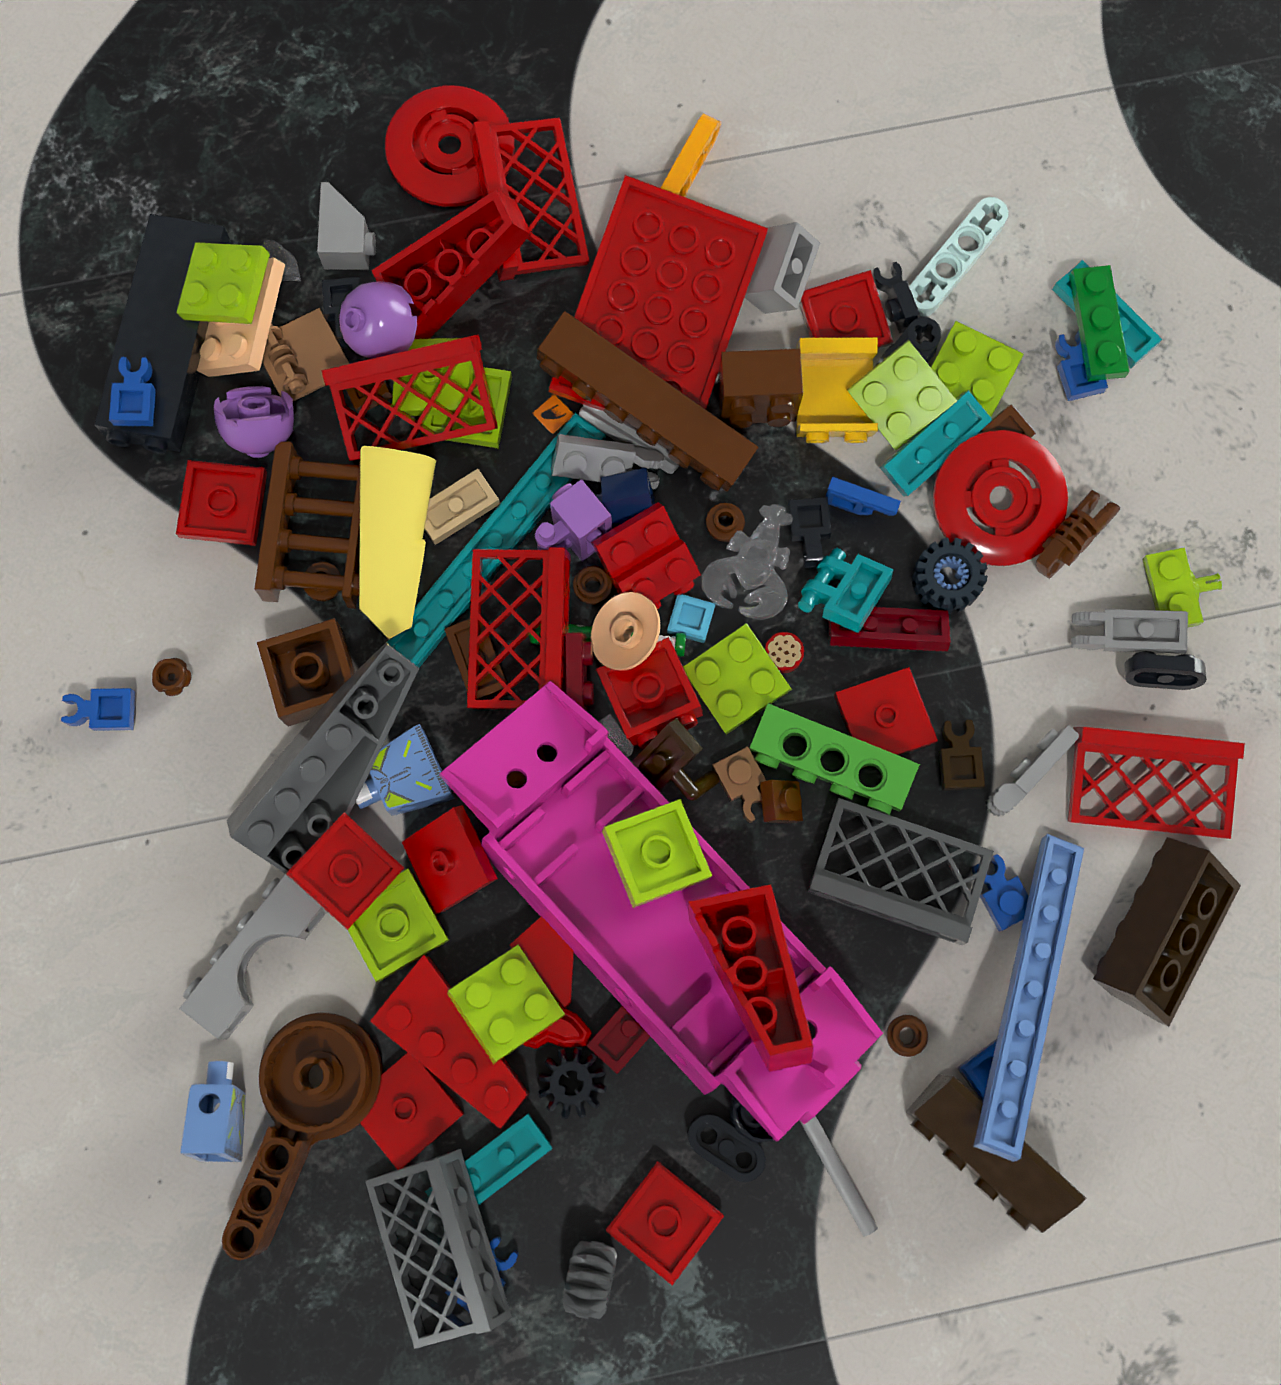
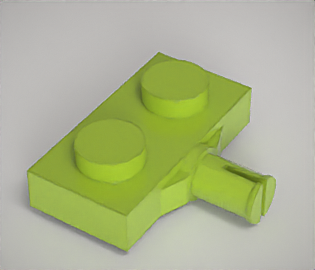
M1185 547L1146 555L1143 558L1155 610L1188 612V628L1201 625L1204 620L1199 605V594L1217 589L1221 590L1222 581H1218L1221 578L1220 575L1216 573L1215 575L1195 578L1189 566Z

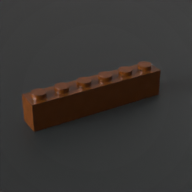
M566 311L563 312L538 348L537 359L541 361L539 366L547 374L556 379L560 376L564 377L573 384L571 388L576 394L587 401H591L594 398L605 406L604 412L618 423L623 424L626 421L638 429L636 434L643 441L652 446L658 443L669 451L668 457L673 462L683 468H688V466L694 468L702 474L700 479L714 490L719 491L722 488L728 492L759 448Z

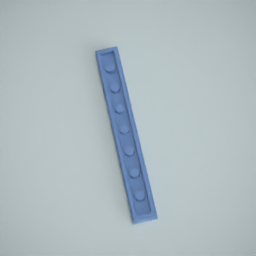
M1049 834L1045 835L1040 843L974 1142V1147L1013 1162L1021 1157L1084 853L1083 847Z

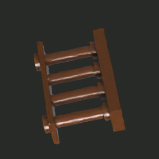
M281 441L275 446L254 589L262 601L278 602L280 590H285L286 586L342 591V598L347 607L356 609L357 596H359L360 463L359 465L303 461L302 457L298 456L292 442ZM302 476L357 481L355 500L353 502L298 497L297 493H294L296 480H301ZM297 513L352 517L350 538L293 534L292 530L289 529L290 517L296 516ZM291 549L347 554L345 575L287 571V567H284L285 553H290Z

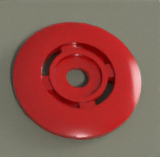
M439 86L424 90L407 100L397 110L388 126L385 138V151L391 173L405 191L423 202L443 207H456L476 202L482 199L470 140L473 127L471 122L489 120L490 125L510 123L509 119L499 105L491 98L468 87ZM511 135L497 137L499 148L513 157L515 148L514 138ZM454 136L458 138L461 142L460 149L454 154L443 153L439 149V143L444 137ZM502 160L503 169H504V168L506 167L507 163ZM427 162V164L434 170L442 173H452V175L435 173L424 167L423 163Z
M989 431L967 439L958 445L944 460L934 483L933 508L937 523L945 538H948L949 542H953L955 538L962 539V546H966L970 542L974 545L972 551L975 554L978 551L982 553L981 563L986 562L987 565L991 566L1019 564L1043 552L1044 548L1042 545L1051 534L1055 533L1057 527L1065 520L1067 513L1068 489L1062 469L1055 457L1038 441L1013 431ZM1009 461L1017 464L1031 477L1036 487L1032 488L1029 480L1020 471L1009 467ZM996 487H1005L1012 495V502L1005 510L994 508L990 502V494ZM967 508H972L973 514L982 524L993 528V534H989L979 528L969 516Z

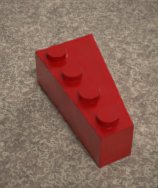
M496 189L374 268L372 273L377 282H391L399 285L411 296L414 303H409L411 315L417 316L415 339H430L531 235V232L516 200Z
M772 885L688 901L689 922L768 1071L771 1072L812 1063L814 1046Z
M423 955L370 1022L501 1129L530 1092L504 1057L495 1064L492 1063L448 996L447 992L452 986L443 977L429 956Z

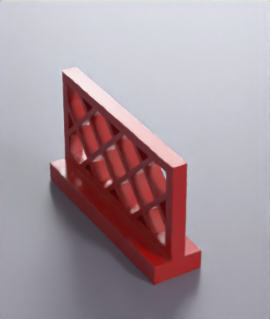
M560 118L490 125L489 120L474 122L470 140L482 198L497 189L515 199L517 204H522L537 215L529 226L530 232L534 230L541 219L559 231L550 245L531 233L527 239L543 250V255L538 261L523 263L520 246L497 269L499 281L514 279L517 274L588 265L590 260ZM553 130L555 145L549 153L532 141L537 132ZM511 135L522 144L512 157L499 148L497 137ZM526 147L544 159L535 173L517 161ZM556 151L558 154V159L553 156L556 153ZM502 160L507 163V165H506V167H505L504 169H503ZM548 163L562 173L563 180L557 188L539 177ZM512 167L529 179L520 193L506 183L505 176ZM533 183L551 195L542 209L524 197ZM563 187L565 188L566 195L561 193ZM555 199L569 208L570 216L564 225L546 212ZM571 222H572L573 231L568 228L569 225L571 224ZM562 235L576 243L577 256L565 257L554 249ZM548 255L554 258L545 260Z
M479 334L321 370L325 386L330 385L349 461L360 459V450L357 449L354 433L360 423L378 434L372 446L395 450L497 429L498 425L480 355L482 345ZM471 361L475 379L469 389H466L450 377L458 364ZM449 366L445 374L437 370V368ZM429 371L441 379L432 397L414 387L421 372ZM413 374L409 382H406L405 380L400 378L402 376ZM391 379L405 388L395 406L377 395L385 380ZM375 383V385H374V387H373L372 390H370V389L366 388L365 386H363V385ZM446 384H449L465 395L455 413L437 402ZM477 386L480 397L473 393ZM356 388L368 396L359 413L346 406L342 390ZM410 392L428 403L418 421L400 410ZM469 399L483 407L486 423L472 425L460 417ZM373 400L391 411L382 428L364 418ZM433 407L451 418L443 432L435 433L423 425ZM396 415L414 426L407 440L399 441L387 433ZM349 416L354 419L352 426ZM456 422L463 426V428L452 430ZM419 430L427 435L415 438ZM383 438L390 442V444L379 446Z
M549 547V550L473 549L467 708L517 709L526 701L522 700L512 689L528 674L539 683V690L551 681L566 694L565 633H568L571 554L565 547ZM483 559H499L508 569L492 585L482 576ZM505 559L517 561L511 566ZM527 560H543V573L531 586L516 572ZM514 575L527 590L509 605L496 590ZM483 583L488 589L481 595ZM541 585H542V598H541V597L538 595V593L536 592V590H537ZM493 594L507 609L494 622L489 624L481 616V605ZM533 595L542 604L541 615L528 625L515 610L529 596ZM512 614L526 629L511 644H508L495 629ZM480 622L486 627V629L481 634ZM540 624L541 636L534 631ZM492 634L505 649L488 664L479 655V646ZM531 634L540 643V654L527 665L514 649ZM511 654L525 669L507 684L493 669ZM479 662L485 667L480 673ZM540 663L538 676L533 669ZM490 673L504 689L492 700H478V684ZM509 693L515 700L502 699Z
M1084 726L1073 727L1079 734V738L1075 742L1068 822L1231 839L1238 759L1244 758L1245 743ZM1085 752L1100 753L1110 765L1094 780L1084 769ZM1109 754L1123 756L1115 762ZM1132 756L1139 757L1150 770L1134 784L1120 768ZM1149 758L1162 759V761L1155 766ZM1171 761H1179L1190 775L1173 788L1160 770ZM1189 762L1201 763L1202 765L1195 770ZM1211 765L1226 766L1224 783L1213 792L1200 774ZM1115 771L1128 789L1111 802L1098 784ZM1155 776L1167 790V793L1151 806L1138 788ZM1083 778H1084V779L1086 780V782L1088 783V785H1086V786L1082 789V783H1083ZM1195 780L1207 797L1191 810L1178 792ZM1093 789L1105 803L1106 807L1094 816L1080 815L1081 798ZM1133 793L1146 810L1136 819L1126 820L1116 806ZM1223 793V801L1221 802L1218 797ZM1171 798L1186 813L1173 825L1166 824L1156 812ZM1211 802L1221 812L1220 830L1206 828L1196 816ZM1111 811L1117 819L1104 818V816ZM1151 815L1157 823L1143 821ZM1189 820H1191L1196 827L1183 825L1186 824Z

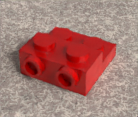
M659 502L591 542L618 594L626 592L639 593L650 599L657 610L661 606V599L671 593L681 595L688 592L694 587L693 580L701 576L686 543L679 538L664 506Z
M669 637L657 642L647 659L632 669L613 670L605 665L596 669L630 747L638 744L640 749H644L668 723L676 718L688 731L698 724L696 718L703 716L698 698Z

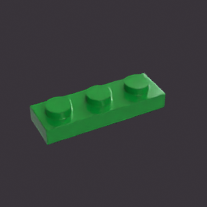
M1111 265L1073 269L1069 278L1087 381L1125 378L1130 370Z

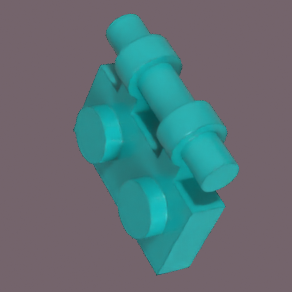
M834 548L829 556H824L823 561H820L818 564V573L815 578L808 580L801 591L802 598L798 602V607L804 612H811L815 605L823 603L825 604L823 618L859 633L891 581L894 569L859 554L853 563L849 564L844 561L846 558L845 552L839 548ZM836 579L841 581L837 588L829 586L830 581Z

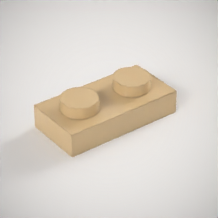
M476 469L429 499L424 529L435 545L500 505L498 497L479 469Z

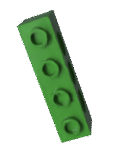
M769 703L750 745L751 752L757 754L755 761L777 769L779 763L794 769L792 776L811 784H815L817 778L832 784L829 791L851 800L854 793L869 799L868 807L890 815L892 809L896 811L902 810L920 765ZM791 736L803 738L807 744L806 751L797 757L789 756L783 749L785 740ZM827 751L840 753L844 759V766L837 772L825 770L820 761L824 753ZM865 766L876 767L881 773L880 784L872 788L864 786L858 777L860 769Z

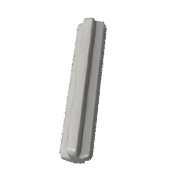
M586 405L582 406L579 416L609 438L619 443L633 444L636 448L649 449L661 453L665 457L661 469L669 474H673L679 467L678 464L668 457V450L658 443L652 446L643 441L636 434L638 429L628 422L618 423L602 410Z

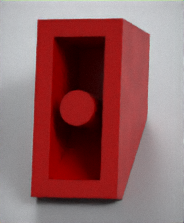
M541 916L516 938L510 946L512 948L517 945L520 946L547 988L566 1009L572 1002L574 951Z

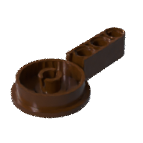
M312 1013L298 1017L286 1024L269 1042L259 1068V1089L264 1106L274 1121L275 1126H269L223 1232L222 1246L225 1253L232 1259H248L267 1250L313 1145L321 1140L336 1138L350 1132L364 1120L373 1108L381 1086V1058L371 1036L355 1021L333 1013ZM319 1064L323 1071V1081L315 1088L311 1085L308 1076L311 1068ZM280 1145L286 1147L289 1152V1161L284 1168L279 1166L275 1160V1152ZM261 1186H266L271 1192L272 1200L268 1208L263 1207L258 1201V1192ZM244 1227H248L254 1234V1243L251 1249L245 1247L241 1242L240 1236Z

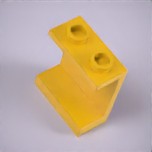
M800 338L796 349L800 348L803 397L796 419V437H806V443L829 442V437H844L845 443L867 442V437H872L878 431V423H873L847 389L873 369V359L878 353V338Z

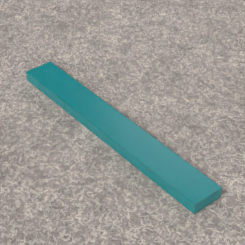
M575 413L417 604L414 610L412 627L386 642L419 668L446 636L444 629L455 625L471 605L473 549L516 550L549 510L550 502L553 501V495L561 487L571 483L574 479L552 476L551 467L558 435L606 440L604 433ZM483 559L482 576L489 583L504 564L499 559ZM482 583L481 592H482L483 589L486 587L483 583Z

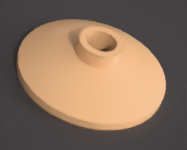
M626 592L613 597L604 604L598 612L591 630L593 652L599 662L613 670L622 671L632 669L647 659L655 648L660 634V616L654 603L639 593Z

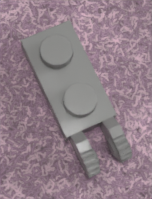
M560 434L557 439L551 471L552 476L601 482V477L637 470L632 469L633 463L642 468L661 469L665 457L657 451L636 448L633 444ZM647 471L652 489H656L660 478H658L656 473Z
M1105 609V612L1085 611L1072 614V623L1075 625H1104V636H1075L1072 638V648L1082 650L1104 648L1103 651L1113 652L1151 651L1154 653L1186 654L1188 612Z
M1069 725L1059 732L1052 728L1036 745L1042 751L1033 761L1027 757L1024 758L1010 774L1015 780L1012 783L1002 784L991 793L992 796L990 795L989 799L986 800L987 810L993 816L997 815L998 817L1013 810V806L1018 805L1076 742L1079 734Z

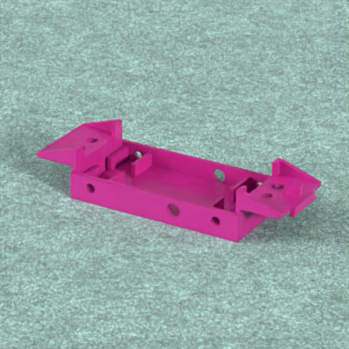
M550 681L451 763L439 776L490 830L483 838L481 844L489 861L571 947L575 955L696 1087L706 1095L723 1083L777 1142L798 1120L806 1124L814 1118L855 1076L862 1067L857 1060L883 1032L831 966L826 969L781 921L806 1019L815 1027V1036L812 1039L814 1048L812 1063L782 1070L768 1071L691 926L688 912V901L750 889V887L693 828L712 877L635 908L632 907L602 829L605 826L666 805L669 802L607 737L609 731ZM543 745H550L556 750L557 757L551 762H544L537 755L538 748ZM512 771H520L526 777V784L521 788H512L507 783V775Z

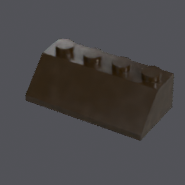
M1167 837L1161 849L1154 855L1152 866L1143 884L1137 888L1134 894V901L1124 920L1118 924L1115 937L1106 955L1100 959L1093 980L1112 996L1169 1027L1241 885L1209 850Z
M938 1074L906 1111L914 1118L910 1125L928 1142L933 1137L946 1148L942 1155L959 1171L967 1167L978 1178L974 1185L990 1200L994 1201L999 1197L1008 1205L1010 1209L1006 1212V1215L1021 1229L1026 1231L1031 1227L1043 1233L1085 1201L1086 1197L1025 1141L1020 1159L1014 1162L974 1147L983 1102L956 1077Z

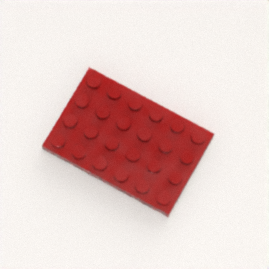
M625 175L574 318L706 409L719 372L721 352H726L769 228ZM564 377L552 378L548 392L604 411L605 406L594 398L591 401H587L576 394L571 388L573 384Z

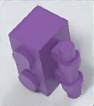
M581 479L573 486L570 483L564 485L553 495V501L550 502L553 525L545 522L537 528L535 538L538 550H549V547L571 548L578 558L584 561L596 552L591 542L612 530L611 514Z

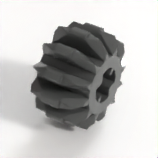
M580 1241L574 1248L563 1296V1306L566 1312L576 1314V1317L589 1319V1317L600 1319L605 1314L617 1262V1254L614 1248L591 1241V1243Z

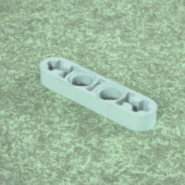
M995 197L982 199L911 283L910 290L919 310V317L930 316L938 309L1002 231L1008 218V208L1002 200ZM990 212L995 213L996 218L991 219L984 230H982L979 226L984 215H988ZM963 236H970L976 240L978 248L973 251H965L959 246L958 239ZM940 263H948L954 267L956 274L951 278H943L937 274L936 266ZM931 283L935 288L932 290L929 300H924L922 303L916 300L917 296L924 294Z

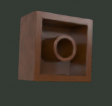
M800 348L721 352L717 382L720 420L731 428L736 429L747 428L753 423H767L772 427H782L790 424V422H796L803 397Z
M335 618L257 642L278 718L288 727L311 720L355 673L343 629Z

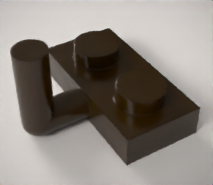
M677 718L668 723L631 762L659 792L672 781L690 801L697 800L719 783V776L714 771H708L693 782L683 770L703 748Z

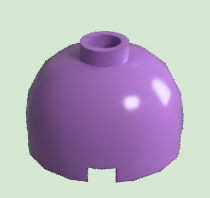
M378 281L359 285L346 296L341 305L339 324L344 341L358 355L369 359L408 351L415 339L417 329V316L411 315V308L409 306V303L414 304L411 296L401 286L391 282Z
M243 387L226 392L227 400L221 403L219 397L215 400V422L219 434L228 446L239 452L246 453L250 457L259 458L267 456L275 450V446L279 442H286L293 431V399L284 391H281L282 397L271 395L270 387Z

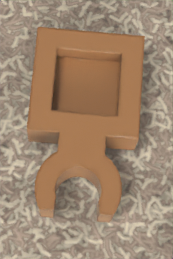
M746 747L713 764L712 768L718 774L719 781L730 802L739 797L742 798L744 802L742 806L743 816L749 823L755 821V817L751 812V805L754 803L762 804V797L758 788L760 787V782H764L766 779L749 747Z

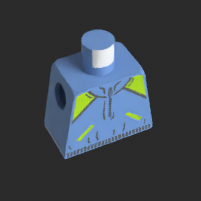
M420 724L412 727L381 748L370 771L372 778L365 781L356 800L360 809L382 800L386 811L393 816L455 799L450 787L439 776L442 769Z
M226 1061L208 1062L206 1084L191 1085L181 1154L200 1162H242L246 1096L244 1091L232 1085L234 1063ZM220 1103L218 1109L214 1112L216 1105Z

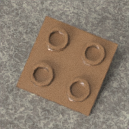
M320 308L281 327L273 326L271 323L262 362L280 396L281 391L288 393L293 401L302 398L325 386L321 370L349 364Z

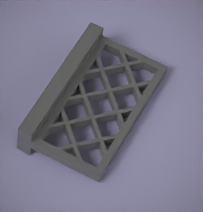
M838 798L807 892L943 940L963 945L968 943L973 928L971 927L972 920L994 851ZM843 810L859 815L866 830L846 839L839 826ZM868 819L880 822V824L872 827ZM889 825L898 829L905 844L885 853L875 831ZM907 832L918 835L919 837L910 840ZM837 833L841 843L832 846L835 834ZM869 835L880 856L859 865L849 844ZM927 838L937 843L944 857L924 866L913 845ZM945 845L956 848L958 850L949 853ZM844 847L854 868L841 875L825 870L829 854ZM908 848L918 870L898 878L888 857ZM963 852L981 857L977 873L963 880L952 858ZM882 860L893 882L877 888L868 883L862 870ZM946 861L957 883L937 892L926 870ZM857 873L861 882L848 878V876ZM921 873L932 895L918 902L908 898L901 883ZM974 880L970 892L966 886V883ZM895 886L900 895L886 890ZM960 887L967 900L963 917L948 912L940 896ZM934 899L938 908L926 905L925 903Z
M461 1149L365 1181L414 1349L475 1332L476 1335L485 1333L512 1318ZM425 1170L428 1172L433 1189L430 1197L414 1187L420 1172ZM408 1176L407 1181L401 1179ZM390 1183L402 1191L396 1208L386 1202L382 1184ZM410 1197L425 1207L419 1223L404 1214ZM433 1213L442 1219L445 1229L443 1239L427 1229ZM399 1223L414 1233L408 1249L398 1243L396 1230ZM422 1239L438 1249L432 1265L416 1255ZM445 1255L455 1262L458 1272L455 1282L439 1271ZM411 1265L427 1276L421 1292L410 1284L408 1273ZM434 1282L451 1292L445 1308L428 1297ZM458 1298L467 1303L472 1322L465 1323L452 1314ZM424 1308L440 1319L433 1333L425 1334L420 1318Z

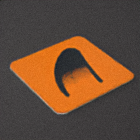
M556 395L551 396L533 412V415L552 434L574 415Z

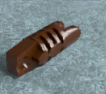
M1091 490L1069 514V517L1057 527L1055 533L1051 534L1042 545L1044 551L1036 560L1038 572L1050 579L1065 564L1070 566L1079 557V554L1090 545L1093 539L1120 511L1119 505L1110 501L1092 518L1089 514L1096 507L1100 495Z

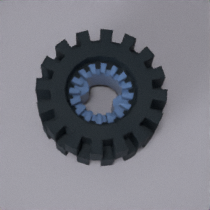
M943 538L938 544L936 542L930 544L916 562L913 569L915 572L912 575V583L916 582L914 591L916 595L921 594L923 596L920 601L924 605L928 602L933 605L931 610H939L941 608L948 611L949 614L957 609V612L963 611L983 591V586L988 578L987 575H984L988 569L986 562L981 563L982 553L978 551L975 554L972 551L974 545L970 542L966 546H962V539L955 538L953 542H949L948 538ZM946 567L953 568L956 571L954 577L959 582L956 585H946L945 582H942L944 575L939 573L940 570Z

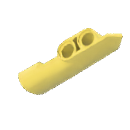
M362 446L360 449L359 609L389 640L412 627L425 552L423 534L436 460L426 455L407 451Z

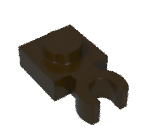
M966 720L963 723L964 735L957 736L952 732L951 721H945L942 725L941 733L950 748L938 751L942 791L982 789L985 787L981 747L969 746V740L973 737L975 731L972 720Z

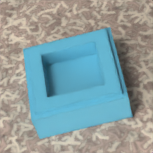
M682 594L677 595L667 633L672 635L685 633L687 639L705 643L715 603Z

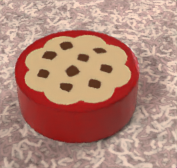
M780 632L773 635L765 646L766 652L781 673H789L797 669L804 657L803 643L796 635L789 632Z

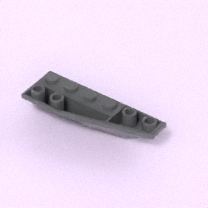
M385 643L304 726L227 819L230 837L286 874L344 812L348 816L350 815L419 667L388 643Z

